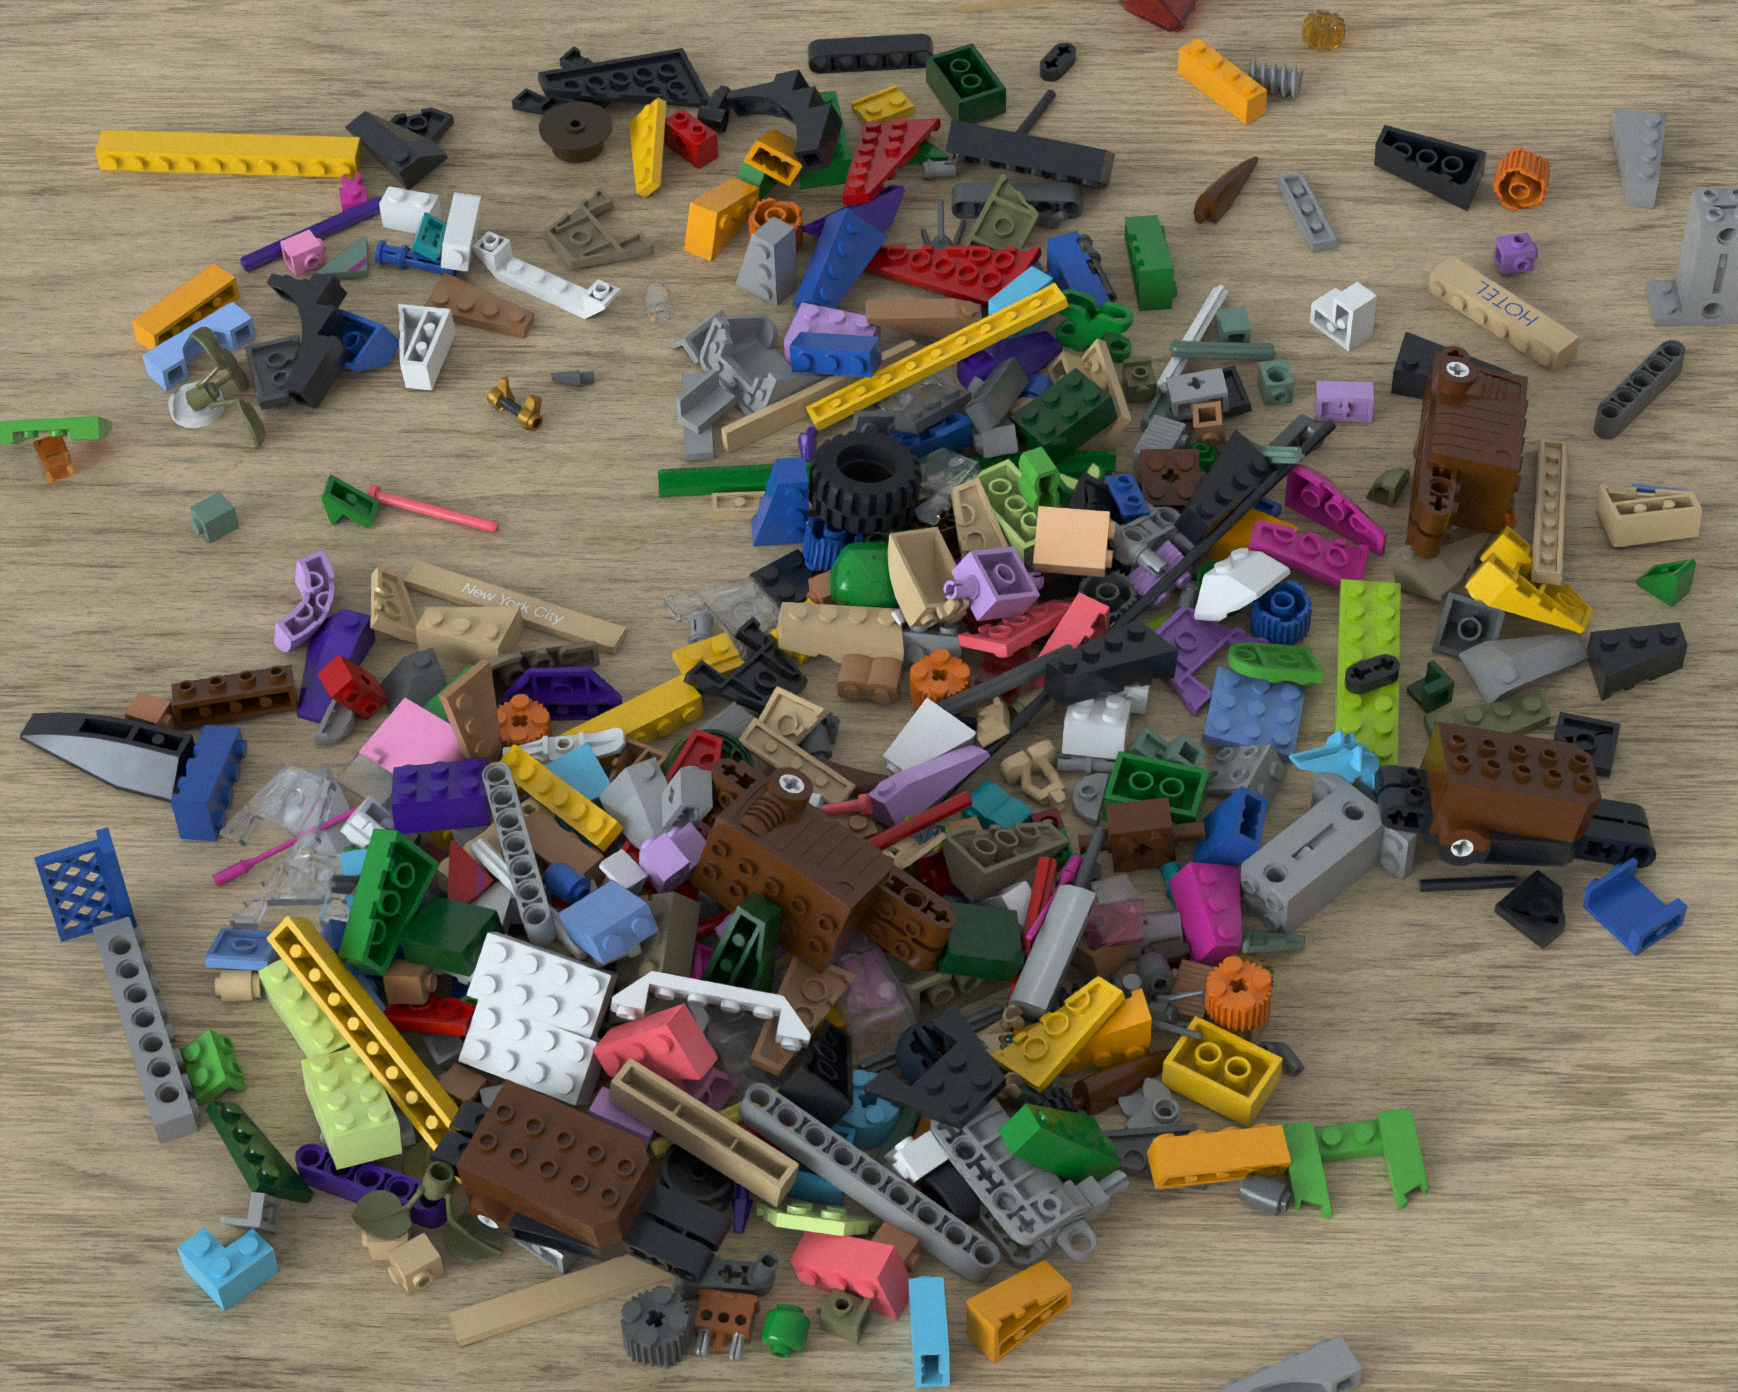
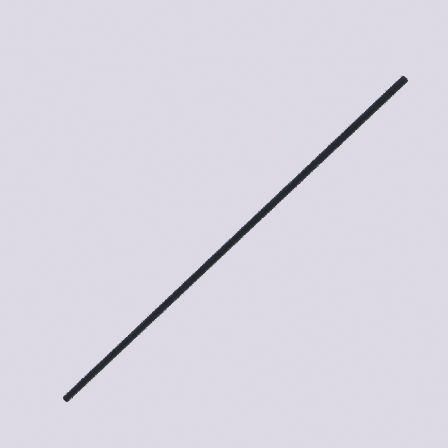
M1327 420L1300 446L1305 457L1336 429V425L1332 420ZM1281 464L1102 635L1136 620L1298 464ZM1042 691L1010 722L1009 734L982 748L988 751L990 757L926 810L946 801L1053 698L1045 691Z

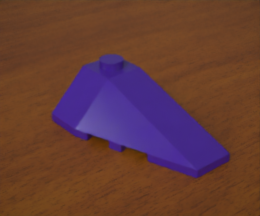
M1047 331L1000 340L958 361L957 381L967 389L975 376L985 381L996 366L1011 357L1017 359L1029 379L1031 375L1036 374L1040 369H1045L1062 352L1063 346Z
M343 609L326 618L321 628L312 636L308 645L298 703L299 710H297L298 718L321 723L332 699L328 695L318 673L339 654L360 667L376 640L374 629L370 628V615Z

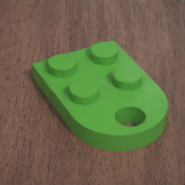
M1241 642L1233 644L1229 648L1227 664L1234 671L1242 675L1266 679L1272 683L1294 681L1301 685H1310L1311 683H1322L1324 671L1309 646Z

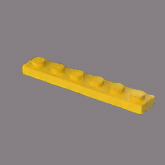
M516 744L499 761L509 766L515 785L604 852L624 829L618 821Z

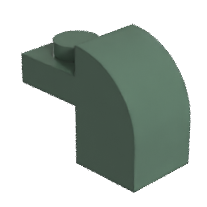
M1144 726L1138 731L1128 753L1199 768L1206 750L1183 733L1168 743Z

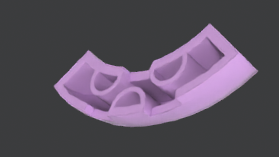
M323 550L297 560L295 584L299 588L303 600L299 602L292 612L276 621L274 645L284 653L299 647L315 635L325 622L332 606L335 589L334 573Z

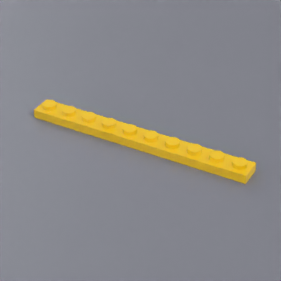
M1053 283L875 372L873 377H865L806 406L808 416L817 430L820 431L854 414L855 411H860L1069 307L1067 299L1057 285Z

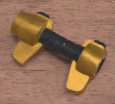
M508 376L500 378L497 386L493 387L488 393V403L493 405L497 411L506 409L516 415L518 422L526 430L532 429L535 431L541 427L543 417L540 415L542 403L540 396L531 394L527 397L523 406L517 404L509 387Z

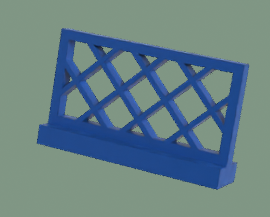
M108 827L96 830L98 838L96 840L34 857L61 942L93 933V927L128 916L133 928L137 927ZM95 852L88 862L79 860L82 855ZM54 863L62 864L56 871L44 868V866ZM71 867L81 869L75 876L65 874ZM90 872L100 874L94 881L85 879ZM58 881L68 883L63 890L53 888ZM77 886L86 888L82 895L73 894L72 892ZM96 891L105 894L100 901L91 898ZM64 901L74 903L69 909L60 908ZM83 906L92 908L87 915L78 912ZM102 911L114 914L104 918H97ZM70 920L80 922L77 926L64 929Z

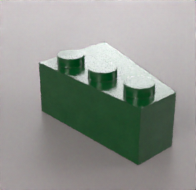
M752 892L737 906L701 980L772 993L781 908L756 892ZM746 1011L747 1013L755 1017L752 1011Z

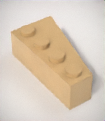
M782 602L777 624L778 648L817 657L818 654L829 656L833 659V662L841 664L846 654H862L872 658L891 657L903 661L904 657L902 624L898 625L891 615L896 610L895 608Z

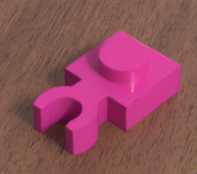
M359 172L356 173V179L347 180L346 174H343L341 177L343 187H339L342 212L368 201L366 184L362 183L361 174Z

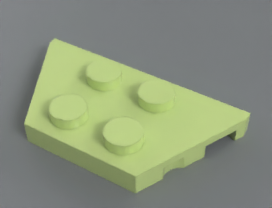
M757 1200L755 1211L756 1215L763 1216L764 1220L771 1222L776 1227L838 1236L868 1234V1231L877 1232L884 1223V1220L881 1218L846 1213L845 1207L827 1205L826 1209L813 1208V1203L797 1200L793 1201L792 1205L779 1204L777 1208L766 1201Z

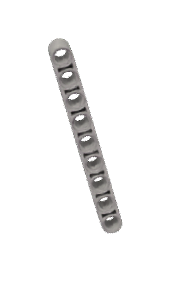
M755 1083L748 1087L738 1109L740 1119L745 1124L882 1220L919 1238L920 1246L969 1281L981 1283L989 1278L1000 1259L999 1249L993 1242L768 1085ZM808 1141L815 1143L817 1146L810 1144ZM836 1161H840L844 1165L838 1164ZM864 1180L869 1181L872 1185L867 1184ZM892 1200L898 1201L901 1205L894 1203ZM948 1239L955 1241L957 1244L951 1243ZM977 1259L982 1260L985 1264L980 1263Z

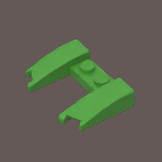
M99 416L0 421V445L19 444L26 439L39 438V433L50 432V437L68 436L67 431H70V440L73 441L104 439L112 429V421Z
M1411 1108L1378 1112L1376 1120L1315 1128L1312 1121L1282 1124L1291 1158V1163L1285 1172L1290 1192L1292 1193L1294 1208L1297 1211L1300 1210L1302 1201L1322 1206L1320 1217H1332L1323 1162L1383 1155L1398 1209L1408 1205L1405 1194L1419 1186L1424 1195L1428 1193L1424 1163Z

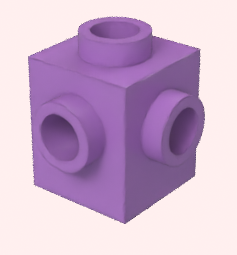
M1528 232L1496 237L1493 258L1501 275L1533 271L1534 260L1538 258V248L1535 242L1532 243Z

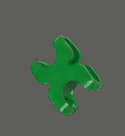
M1072 289L1062 291L1067 302H1073L1076 305L1068 303L1069 307L1058 312L1068 318L1063 320L1055 330V339L1061 345L1080 351L1087 345L1091 346L1096 339L1106 341L1112 362L1122 363L1123 359H1128L1131 356L1130 340L1119 334L1126 332L1133 323V312L1131 309L1111 301L1105 302L1099 307L1095 298L1087 293ZM1112 347L1121 349V351L1114 350Z

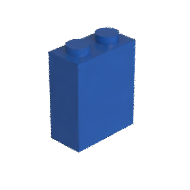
M1243 786L1236 790L1202 819L1204 821L1206 840H1197L1193 862L1239 866L1260 849L1268 800Z

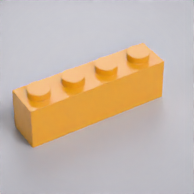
M1200 38L1179 48L1178 73L1245 125L1265 115L1267 90Z
M213 263L132 320L136 341L151 350L230 302L236 301L240 298L236 277Z
M1269 1123L1256 1124L1247 1129H1238V1127L1231 1126L1223 1128L1219 1132L1207 1133L1205 1130H1196L1183 1136L1166 1133L1157 1136L1146 1152L1155 1189L1244 1180L1247 1174L1255 1176L1259 1173L1267 1177L1280 1176L1284 1174L1291 1163L1282 1125L1270 1126Z

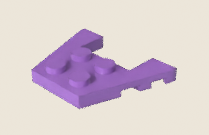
M1183 605L1154 632L1178 649L1175 677L1168 681L1189 711L1195 716L1210 702L1212 694L1209 689L1193 678L1198 671L1226 646L1230 647L1241 642L1269 644L1270 642L1262 637L1259 640L1246 635V631L1241 628L1235 627L1231 629L1219 624L1218 621L1195 620V609Z

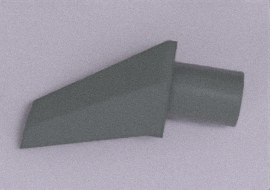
M1051 210L1038 212L1039 221L1036 226L1057 229L1060 222L1068 219V214L1065 210L1053 213Z
M577 370L551 373L553 381L571 386L581 387V383L595 382L593 371L579 372Z

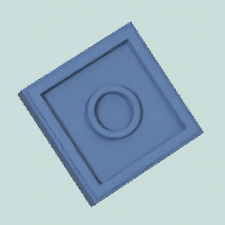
M222 928L205 955V967L256 971L272 964L278 954L266 939L272 931Z

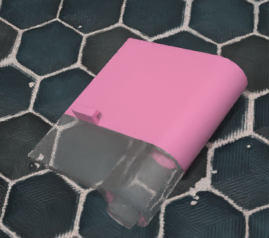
M404 698L337 776L336 781L339 785L364 800L368 796L372 797L392 814L391 795L394 767H401L407 764H432L438 761H463L465 759L451 725Z

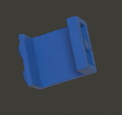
M1633 857L1624 864L1619 863L1615 865L1607 875L1600 879H1593L1586 886L1583 908L1637 956L1683 925L1687 905L1679 898L1668 905H1665L1635 878L1638 861Z

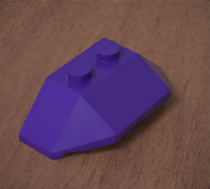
M890 185L884 188L871 203L848 205L835 212L848 208L883 233V230L892 226L905 192L904 187ZM828 215L802 226V231L819 239Z
M590 667L529 668L501 697V705H504V702L509 703L513 696L525 694L529 699H532V702L538 701V705L542 703L543 708H547L551 721L591 720L623 704L622 695Z

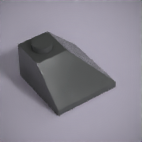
M1454 591L1449 592L1432 650L1459 657L1461 652L1482 642L1499 640L1507 611L1490 607L1483 601L1478 602L1469 595Z
M429 648L404 656L381 682L380 686L389 700L386 705L391 714L404 698L420 707H424L447 684L433 648Z

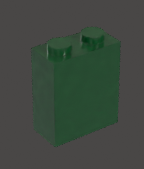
M433 896L401 933L398 940L407 962L470 977L477 966L487 933L495 931L502 934L505 933L497 910Z
M949 902L952 904L950 909L955 913L957 922L938 959L939 973L1013 982L1018 972L1023 969L1026 963V952L1022 950L1021 945L1022 925L1018 924L1017 910Z

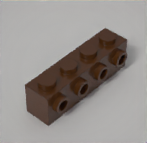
M292 664L285 666L277 665L254 671L246 670L241 673L224 676L215 675L210 678L193 681L185 680L180 683L171 684L172 704L178 729L299 710Z

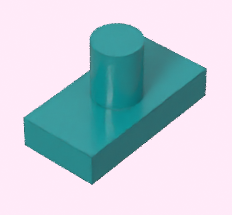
M425 212L420 220L411 250L436 261L441 252L447 223Z

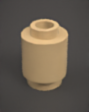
M222 970L221 976L215 977L216 996H221L222 1002L254 1001L255 998H262L263 988L259 973L254 972V970Z

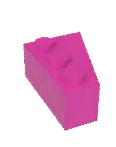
M1189 862L1168 882L1177 910L1180 912L1181 923L1194 962L1208 966H1219V963L1223 964V960L1226 957L1233 956L1242 948L1239 866Z

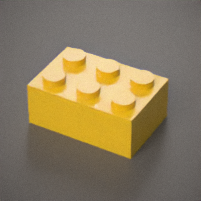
M1195 1016L1187 1029L1202 1033L1203 1038L1196 1039L1184 1035L1180 1037L1163 1062L1162 1083L1169 1089L1249 1128L1281 1081L1283 1058Z

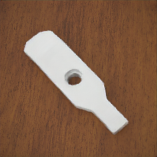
M615 727L597 733L584 734V732H579L577 735L543 736V738L537 741L519 745L518 747L539 763L548 764L586 743H589L597 759L620 753L626 744L624 731ZM561 745H569V746L566 747V748H560V747H559V746H561ZM511 747L503 748V756L509 751Z

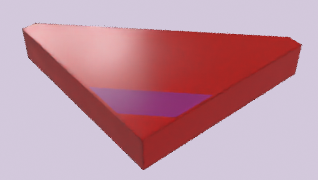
M453 839L450 842L447 899L471 904L494 884V880Z

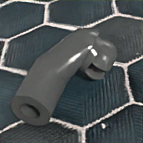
M1263 1041L1258 1045L1282 1057V1065L1292 1077L1298 1076L1304 1070V1065L1285 1043Z

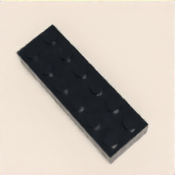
M955 120L951 121L945 152L953 154L952 159L960 162L973 164L974 159L978 160L977 164L998 169L999 164H1002L1005 170L1024 174V170L1027 169L1029 174L1049 179L1050 174H1053L1056 180L1075 183V180L1078 179L1081 180L1080 184L1097 189L1101 188V184L1109 185L1115 158L1114 153L1105 149Z

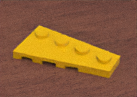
M660 98L646 105L637 116L628 122L636 193L644 198L661 186L666 101Z
M1097 976L1064 1000V1006L1053 1013L1050 1011L1039 1019V1024L1026 1033L1024 1031L1020 1032L1012 1038L1013 1043L1002 1051L998 1048L990 1056L996 1065L1007 1072H1016L1025 1084L1042 1093V1090L1049 1086L1123 1002L1125 995L1122 990Z

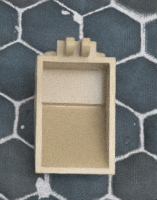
M938 527L895 532L889 535L888 568L895 598L910 628L918 626L928 628L937 623L947 622V624L956 623L967 614L966 610L969 607L967 597L949 600L946 596L954 593L944 594V584L950 580L956 581L951 572L956 567V564Z

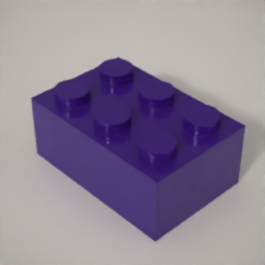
M469 758L463 761H438L432 764H407L401 767H394L391 809L395 830L402 834L490 826L491 807L482 778V772L488 766L487 758Z

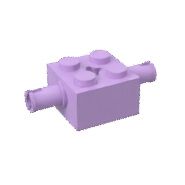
M1014 546L970 551L951 571L956 581H947L944 584L943 590L944 594L954 593L946 596L949 600L967 597L977 621L1021 616L1040 596L1038 590L1043 587L1044 578L1043 576L1034 578L1041 575L1039 571L1027 572Z

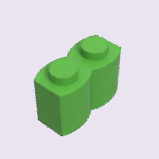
M1042 447L1023 452L1019 460V470L1022 475L1019 479L1018 488L1025 501L1038 517V506L1057 508L1059 506L1060 495L1057 488L1060 484V472Z

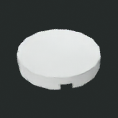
M199 382L183 385L179 388V392L175 395L173 392L169 398L168 408L171 419L178 425L186 428L208 426L217 421L224 412L225 406H218L213 409L207 406L198 412L191 408L185 393L195 388ZM219 390L220 397L217 398V401H222L224 398L221 390Z

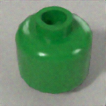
M777 1304L775 1309L767 1312L761 1339L764 1345L771 1348L772 1355L780 1358H791L792 1353L804 1350L810 1320L803 1314L804 1310L790 1304Z

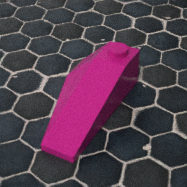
M1298 464L1287 474L1284 506L1358 545H1368L1369 551L1381 557L1385 554L1387 533L1329 477L1301 464Z

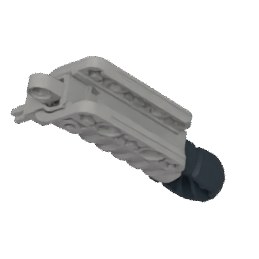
M922 1021L908 1027L901 1034L895 1049L896 1062L902 1075L912 1086L954 1045L934 1031L933 1021ZM995 1098L961 1130L931 1120L930 1131L949 1157V1161L953 1164L950 1167L961 1174L971 1190L976 1193L992 1214L987 1220L989 1212L983 1205H979L980 1215L975 1221L998 1247L1001 1254L1012 1267L1018 1270H1025L1048 1258L1060 1249H1063L1072 1260L1078 1262L1089 1260L1094 1255L1097 1240L1094 1232L1089 1227V1222L1108 1212L1110 1199L1130 1186L1126 1179L1127 1176L1123 1171L1117 1170L1098 1183L1091 1175L1079 1184L1074 1185L1071 1180L1063 1183L1055 1173L1013 1156L998 1131L1010 1117ZM945 1161L942 1165L949 1166V1161ZM998 1221L1007 1233H998L993 1228V1224ZM1077 1237H1083L1089 1241L1090 1247L1087 1250L1079 1251L1072 1246L1071 1242ZM1015 1240L1022 1251L1030 1250L1027 1259L1024 1256L1016 1257L1017 1248L1012 1241Z

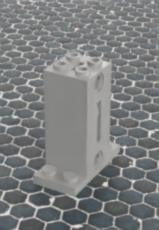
M1738 187L1697 188L1692 190L1675 280L1647 281L1646 292L1654 327L1738 324Z
M1314 772L1310 810L1242 863L1240 876L1241 906L1246 912L1253 913L1263 921L1270 931L1291 934L1379 862L1388 872L1394 873L1400 879L1404 880L1412 873L1417 834L1386 828L1381 822L1379 806L1338 774Z

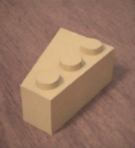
M1599 485L1596 513L1613 547H1627L1629 545L1699 537L1702 507L1693 491L1655 489V493L1636 492L1637 487H1627V491L1608 490L1609 485Z
M520 606L426 607L415 627L419 652L433 648L437 657L473 666L482 658L489 659L499 654L511 653L524 630Z

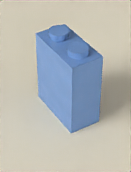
M614 880L558 913L569 939L602 964L608 963L659 931L648 903Z

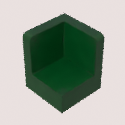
M1432 660L1427 663L1426 677L1408 685L1407 693L1428 714L1452 702L1455 682Z

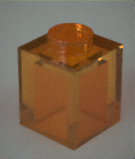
M48 436L33 441L39 465L47 483L75 475L68 448L62 437Z

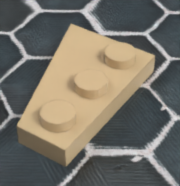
M377 567L371 574L370 628L395 636L399 640H406L417 644L415 627L418 624V620L402 576Z
M776 686L758 720L795 745H798L829 712L810 701ZM750 753L756 770L767 776L773 768Z

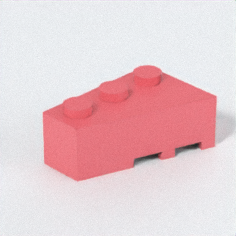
M1079 592L1038 657L1066 644H1071L1074 649L1100 637L1109 629L1110 607ZM1045 674L1030 680V689L1044 688Z
M685 1003L610 1028L592 1049L609 1077H615L629 1058H632L664 1079L701 1080L718 1059Z
M805 1231L789 1260L798 1279L804 1284L828 1293H832L833 1289L836 1288L861 1299L868 1297L872 1299L873 1311L895 1320H899L909 1301L908 1279L911 1278L894 1245L849 1236Z

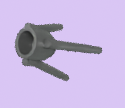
M939 200L938 236L930 242L926 230L922 229L921 234L925 245H933V249H946L947 246H958L966 220L961 221L952 244L949 237L944 235V201Z
M1191 990L1172 995L1158 994L1157 1002L1151 1001L1147 1005L1152 1018L1151 1028L1163 1029L1187 1037L1202 1039V1033L1186 1029L1191 1021L1178 1019V1008L1172 1006L1170 1002L1202 996L1205 994V990Z

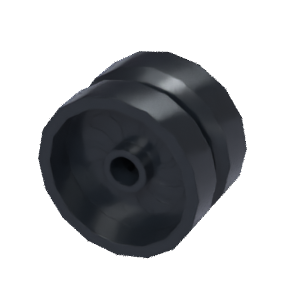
M675 1143L666 1151L662 1161L660 1185L721 1213L729 1207L734 1192V1180Z

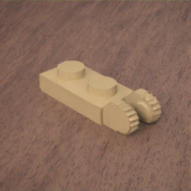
M1001 694L992 698L994 702L992 705L987 706L983 702L976 705V710L979 714L977 717V739L983 748L1010 733V714Z

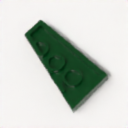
M212 1100L206 1112L251 1191L266 1193L279 1199L308 1204L314 1192L244 1110L234 1102L228 1101L225 1103Z

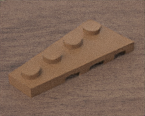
M444 272L424 307L451 309L454 323L525 339L535 322L534 312Z
M482 658L440 693L439 697L464 759L487 758L489 765L502 759L503 750L491 662Z

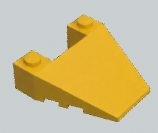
M1506 526L1481 555L1480 560L1483 563L1470 576L1465 585L1468 593L1476 601H1483L1490 607L1583 633L1594 610L1568 583L1563 586L1562 584L1553 585L1531 582L1532 546L1509 526Z

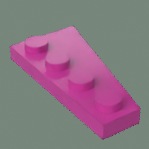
M1258 520L1254 525L1248 548L1253 551H1261L1282 564L1340 589L1341 579H1362L1369 551L1368 545L1359 544L1356 547L1347 545L1346 540L1335 538L1333 541L1321 539L1319 534L1308 532L1305 535L1295 533L1294 528Z

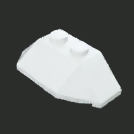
M1239 548L1232 551L1228 558L1217 562L1214 568L1204 575L1194 613L1195 620L1221 621L1227 617L1228 613L1239 610L1258 599L1290 574L1289 568L1261 551H1248L1247 548Z

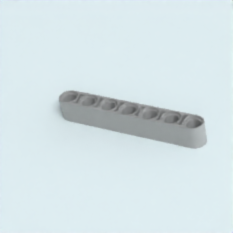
M494 762L484 768L482 772L483 782L527 937L530 943L544 946L551 943L557 935L555 923L510 768L503 762Z

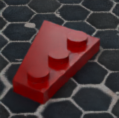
M431 992L425 1005L389 1004L383 1011L384 1015L398 1032L448 1034L458 1037L466 1036L476 1006L452 997L441 999L438 998L436 992Z

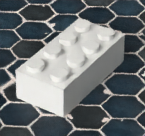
M497 931L488 932L467 996L591 1039L598 1037L619 974L603 968H597L589 963Z
M478 1000L458 1061L570 1104L589 1105L602 1068L592 1049L601 1038L594 1037L590 1039Z

